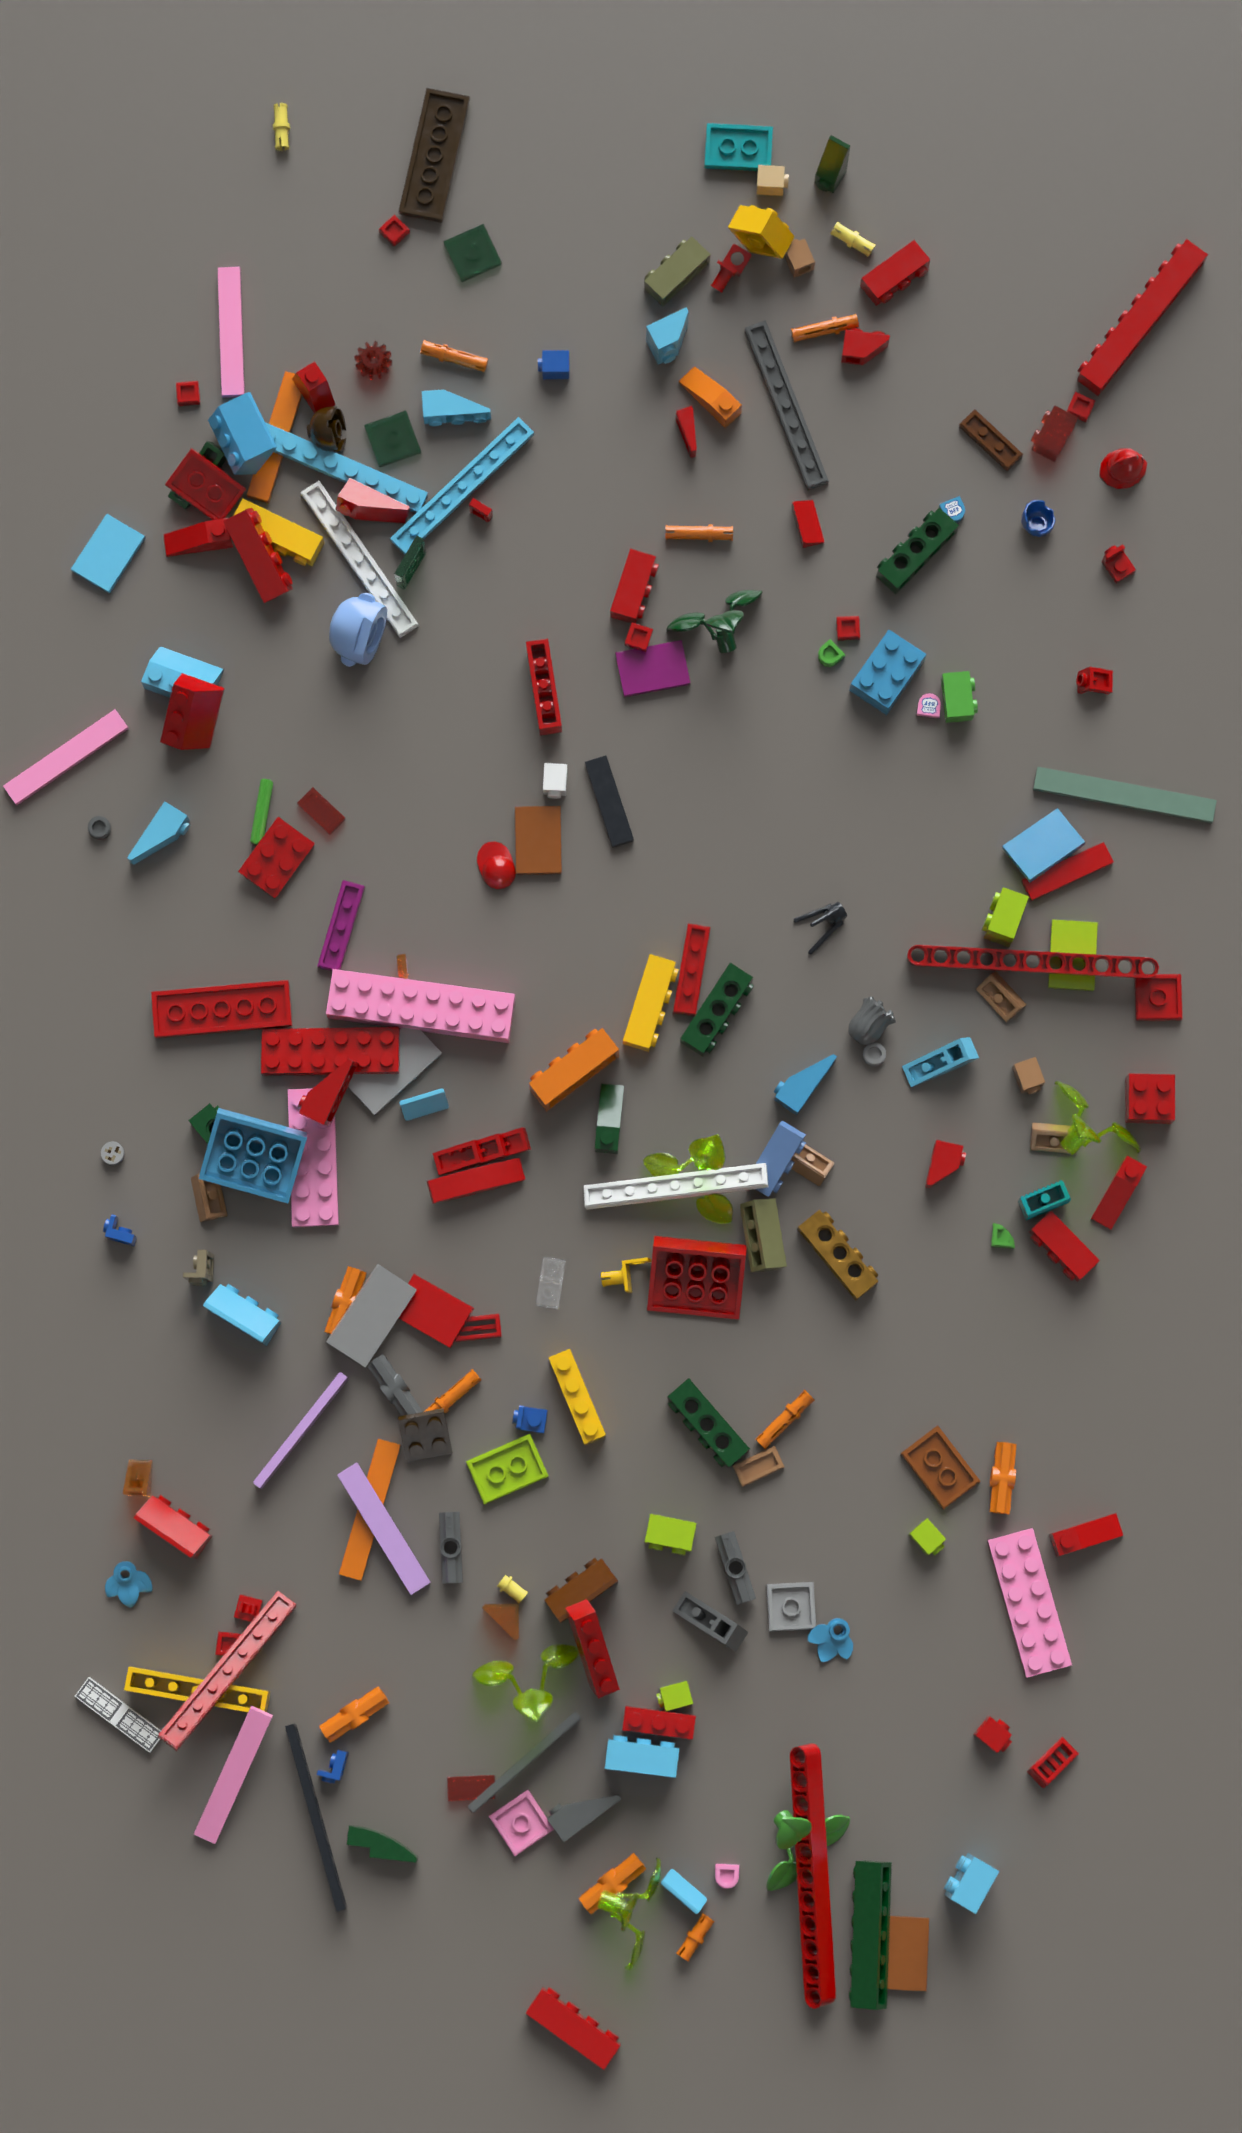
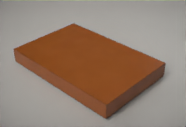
M561 806L515 807L516 875L562 874Z
M938 1425L900 1453L943 1510L980 1482L979 1478Z
M890 1916L888 1989L927 1991L929 1918Z

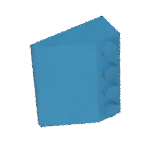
M218 1108L198 1179L289 1203L308 1133Z

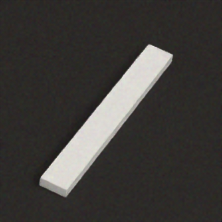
M317 481L300 492L368 593L375 597L376 602L387 607V620L399 638L419 626L417 621L343 514L335 510L336 504L321 482Z
M766 1163L584 1185L585 1208L589 1210L768 1188Z

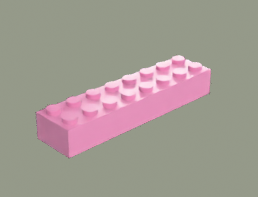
M333 969L326 1015L328 1019L399 1027L401 1029L410 1028L423 1032L509 1043L516 998L515 994Z

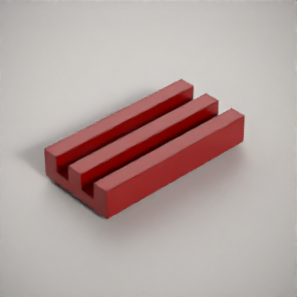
M500 1314L469 1317L467 1322L495 1320L496 1324L463 1327L461 1332L496 1329V1332L467 1336L458 1335L455 1342L502 1337Z

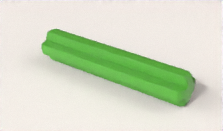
M261 779L250 839L253 845H257L265 835L273 782L269 779Z

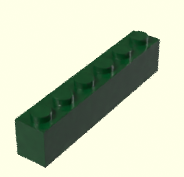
M855 1861L853 1869L855 1890L852 1894L854 1914L851 1919L853 1939L850 1945L852 1951V1963L850 1965L851 1988L849 1990L850 2008L887 2009L892 1862Z

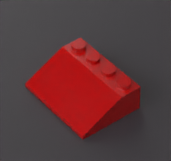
M654 1236L647 1310L739 1320L747 1245Z

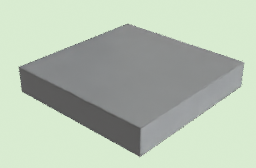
M814 1582L766 1584L769 1632L810 1630L816 1626Z

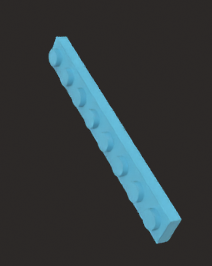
M518 417L390 538V541L407 556L534 436V431Z
M266 423L277 446L274 451L275 453L344 483H347L349 478L354 479L409 506V511L417 513L423 507L428 492L333 451H323L308 440Z

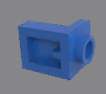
M111 1214L110 1219H106L103 1232L106 1233L105 1237L112 1241L135 1246L137 1237L132 1234V1230L124 1227H119L116 1230L119 1218Z
M519 1405V1410H514L512 1424H516L517 1430L544 1434L548 1410Z
M337 1750V1754H332L329 1768H333L332 1772L317 1771V1775L322 1776L321 1781L335 1784L336 1780H342L349 1752Z

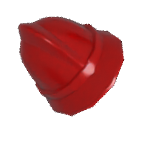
M1120 448L1106 455L1101 462L1099 476L1108 486L1116 489L1130 488L1139 483L1146 474L1147 462L1137 451L1130 448Z

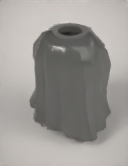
M873 996L864 998L861 1009L849 1023L848 1033L861 1045L872 1044L878 1040L888 1025L896 1023L893 1016L894 1013L891 1010L886 1013L883 1008V1002L880 1000L876 1002Z

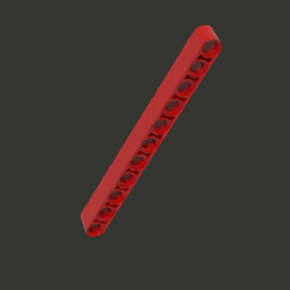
M914 945L907 954L909 963L920 967L1150 979L1159 970L1157 961L1149 957ZM915 949H919L924 953V959L920 962H916L911 958V953ZM944 951L947 955V960L944 963L936 962L934 959L935 952ZM958 953H968L970 956L969 963L960 964L957 960ZM983 953H989L993 957L991 965L985 966L980 962V956ZM1007 954L1013 955L1016 959V963L1012 967H1007L1003 963V958ZM1028 956L1037 957L1039 964L1036 968L1027 966L1026 959ZM1052 957H1058L1061 960L1062 965L1060 969L1055 970L1050 967L1049 961ZM1075 958H1080L1084 961L1085 966L1083 970L1077 971L1073 968L1072 962ZM1102 959L1106 961L1108 967L1105 972H1099L1096 969L1095 964L1097 960ZM1121 961H1127L1130 964L1131 968L1128 973L1120 972L1118 965ZM1144 962H1150L1153 965L1154 970L1152 974L1147 975L1143 973L1141 967Z
M810 1743L794 1747L791 1750L790 1772L793 1817L807 1819L812 1824L810 1833L795 1844L804 1997L805 2002L810 2008L817 2009L832 2004L835 2001L836 1985L822 1760L819 1747L816 1744Z

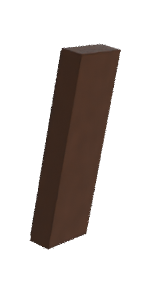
M976 409L959 424V427L1006 471L1023 457V453Z

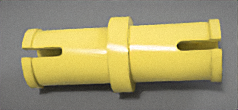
M278 103L273 105L275 123L272 124L275 131V149L283 151V147L284 150L289 149L288 131L290 130V124L288 123L287 116L288 105L280 103V107H278Z
M839 222L836 223L834 230L831 231V235L847 243V247H853L867 257L870 256L872 249L875 247V244L859 236V232H853Z

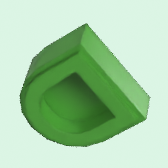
M831 639L822 645L818 653L820 663L826 667L835 666L845 657V654Z

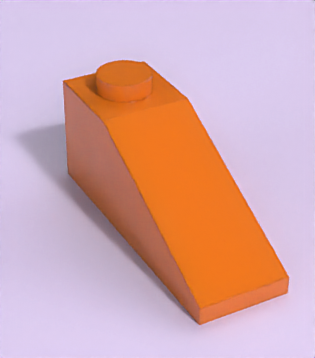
M695 366L679 380V384L724 428L729 426L741 414L742 404L724 387Z

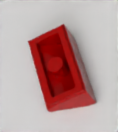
M814 501L792 502L791 507L802 547L806 548L825 543Z

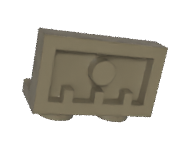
M197 1250V1255H194L193 1268L197 1269L196 1273H183V1278L188 1280L193 1286H206L207 1282H213L214 1254L208 1250Z

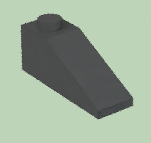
M684 1591L672 1610L735 1652L748 1634V1631L686 1591Z
M618 1794L568 1803L563 1807L559 1803L549 1811L551 1816L547 1820L562 1841L565 1842L620 1801L621 1797Z

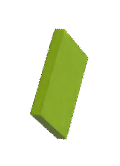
M1052 919L1050 952L1096 954L1098 922ZM1052 957L1049 961L1052 969H1060L1062 963L1058 957ZM1075 958L1072 962L1075 970H1083L1085 964L1082 959ZM1049 974L1048 988L1094 991L1095 976Z
M531 1434L466 1461L484 1505L549 1477Z

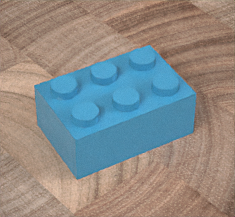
M888 630L852 681L849 691L887 715L924 663L926 653L891 630Z

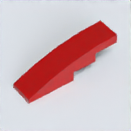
M521 1127L506 1133H498L435 1152L433 1157L438 1175H443L531 1150L526 1128Z
M519 1157L428 1180L427 1185L432 1204L475 1195L478 1192L496 1189L504 1185L523 1182L526 1179Z

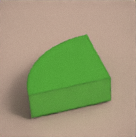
M993 1223L991 1247L1014 1249V1239L1009 1231L1002 1225Z

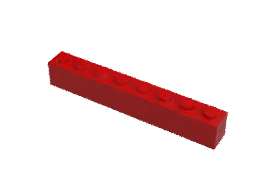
M1188 239L1182 245L1178 243L1171 252L1172 258L1169 261H1163L1157 270L1160 273L1156 278L1152 276L1144 286L1146 288L1145 292L1142 295L1140 293L1136 295L1131 302L1133 307L1129 312L1125 310L1118 319L1120 323L1117 327H1111L1104 336L1106 341L1102 345L1097 344L1091 353L1093 357L1090 361L1087 362L1085 360L1079 367L1077 381L1097 396L1101 394L1205 263L1208 254Z

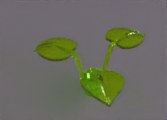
M1060 1081L1054 1083L1059 1085L1064 1094L1076 1103L1079 1108L1077 1115H1072L1073 1124L1067 1130L1069 1133L1060 1142L1061 1146L1068 1153L1074 1155L1082 1146L1086 1147L1092 1141L1101 1143L1100 1137L1108 1132L1117 1133L1122 1140L1135 1147L1137 1153L1141 1152V1148L1134 1136L1125 1127L1116 1122H1113L1112 1126L1097 1134L1094 1129L1089 1127L1080 1118L1084 1108H1089L1082 1094L1075 1088Z
M716 1134L694 1140L689 1146L691 1157L682 1165H678V1160L675 1156L667 1153L650 1154L643 1159V1164L654 1177L680 1174L679 1170H683L692 1161H694L695 1166L699 1169L718 1170L725 1163V1150L720 1135ZM713 1193L703 1195L704 1197H699L696 1200L697 1210L706 1219L716 1223H730L733 1220V1207L725 1196Z
M555 1644L544 1649L541 1653V1660L545 1663L542 1670L540 1690L528 1689L522 1693L514 1676L511 1674L514 1671V1667L506 1661L498 1660L483 1664L473 1672L472 1678H475L478 1683L485 1686H497L504 1683L507 1679L511 1680L518 1693L513 1699L514 1708L529 1719L538 1722L542 1714L553 1702L551 1693L544 1691L547 1668L549 1666L555 1669L563 1668L571 1664L580 1654L577 1647L567 1644Z
M656 1858L657 1866L650 1878L648 1889L643 1894L637 1892L635 1894L621 1892L614 1894L603 1890L598 1902V1909L609 1912L610 1916L621 1922V1931L625 1932L628 1927L636 1935L631 1962L625 1967L627 1970H631L643 1950L645 1931L640 1932L630 1924L633 1910L638 1899H647L649 1902L654 1896L661 1878V1860L659 1858ZM622 1898H630V1899L626 1902V1900H623Z

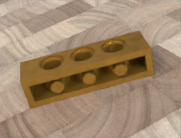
M819 1209L798 1226L797 1230L856 1301L879 1282L876 1279L878 1274L872 1266L869 1265L867 1267L862 1262L864 1257L856 1247L852 1249L848 1245L847 1241L849 1239L841 1229L839 1231L835 1229L832 1225L834 1223L832 1217L826 1211L822 1213ZM822 1230H827L831 1234V1239L827 1242L821 1241L818 1233ZM842 1248L846 1253V1257L842 1260L836 1259L833 1255V1250ZM850 1266H857L861 1272L860 1276L856 1278L851 1277L848 1274V1268Z

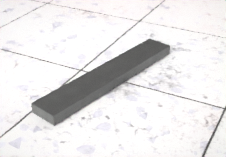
M573 1712L467 1806L468 1809L475 1813L575 1725L581 1718L577 1712Z

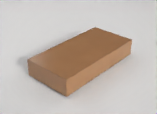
M773 1446L733 1465V1468L741 1486L744 1487L784 1468V1464L776 1447Z

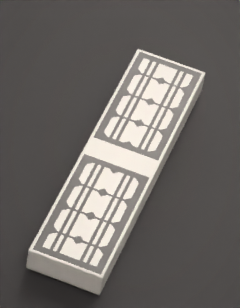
M88 1677L75 1697L150 1753L160 1740L158 1734L161 1730L91 1677Z

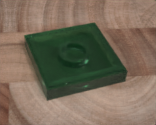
M484 224L443 241L461 282L502 265V261Z
M406 410L364 425L379 468L421 453Z
M417 535L394 573L397 587L403 590L406 589L426 555L424 539Z

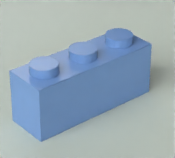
M784 1121L780 1122L756 1163H766L769 1187L756 1190L768 1197L772 1192H778L783 1184L780 1178L784 1172L787 1174L790 1172L795 1163L792 1161L794 1154H800L806 1144L803 1141L806 1134Z

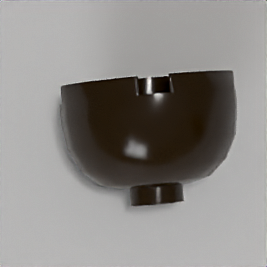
M336 406L321 408L315 412L310 424L307 425L308 437L323 451L338 452L344 449L346 438L341 439L342 430H346V424L342 410L337 409Z

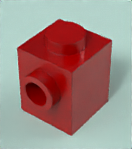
M988 1716L973 1734L995 1753H998L1000 1750L1004 1752L1012 1742L1009 1739L1012 1734L1008 1732L1010 1727L1001 1719L995 1721L991 1716Z

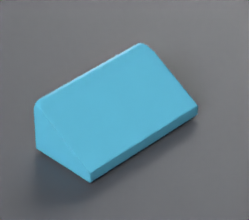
M442 1088L399 1102L406 1121L449 1108L444 1089Z
M671 1869L661 1880V1885L695 1914L700 1912L707 1901V1898L674 1869Z

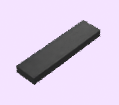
M607 756L586 761L585 766L612 848L633 842L634 838Z

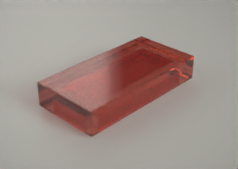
M314 787L297 802L329 835L346 820Z
M495 1775L447 1777L448 1801L475 1800L495 1782Z

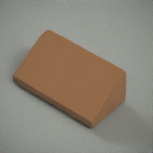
M996 971L976 988L1006 1023L1026 1006V1003Z
M1032 1123L1030 1150L1076 1154L1079 1135L1078 1127Z
M805 1144L800 1154H794L792 1161L795 1163L791 1169L817 1186H820L834 1165V1162Z
M200 1174L191 1177L200 1222L226 1217L227 1211L221 1185L198 1179Z

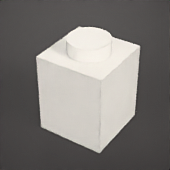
M544 763L543 795H547L551 799H560L561 796H566L567 764Z

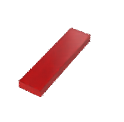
M1102 842L1059 862L1032 882H1029L1026 878L1022 879L1021 882L1030 900L1033 901L1113 864L1114 861L1105 843Z
M688 923L673 1009L674 1014L692 1017L696 1015L710 934V927Z

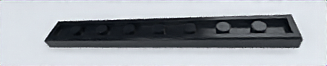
M294 1723L285 1726L335 1908L339 1912L345 1910L347 1904L297 1724Z

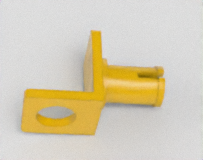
M646 1257L623 1260L621 1270L601 1272V1278H611L601 1280L603 1287L623 1284L625 1292L632 1293L630 1265L651 1263V1259Z

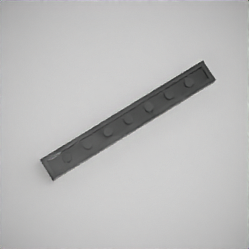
M766 320L745 327L746 336L807 491L828 484L829 480Z

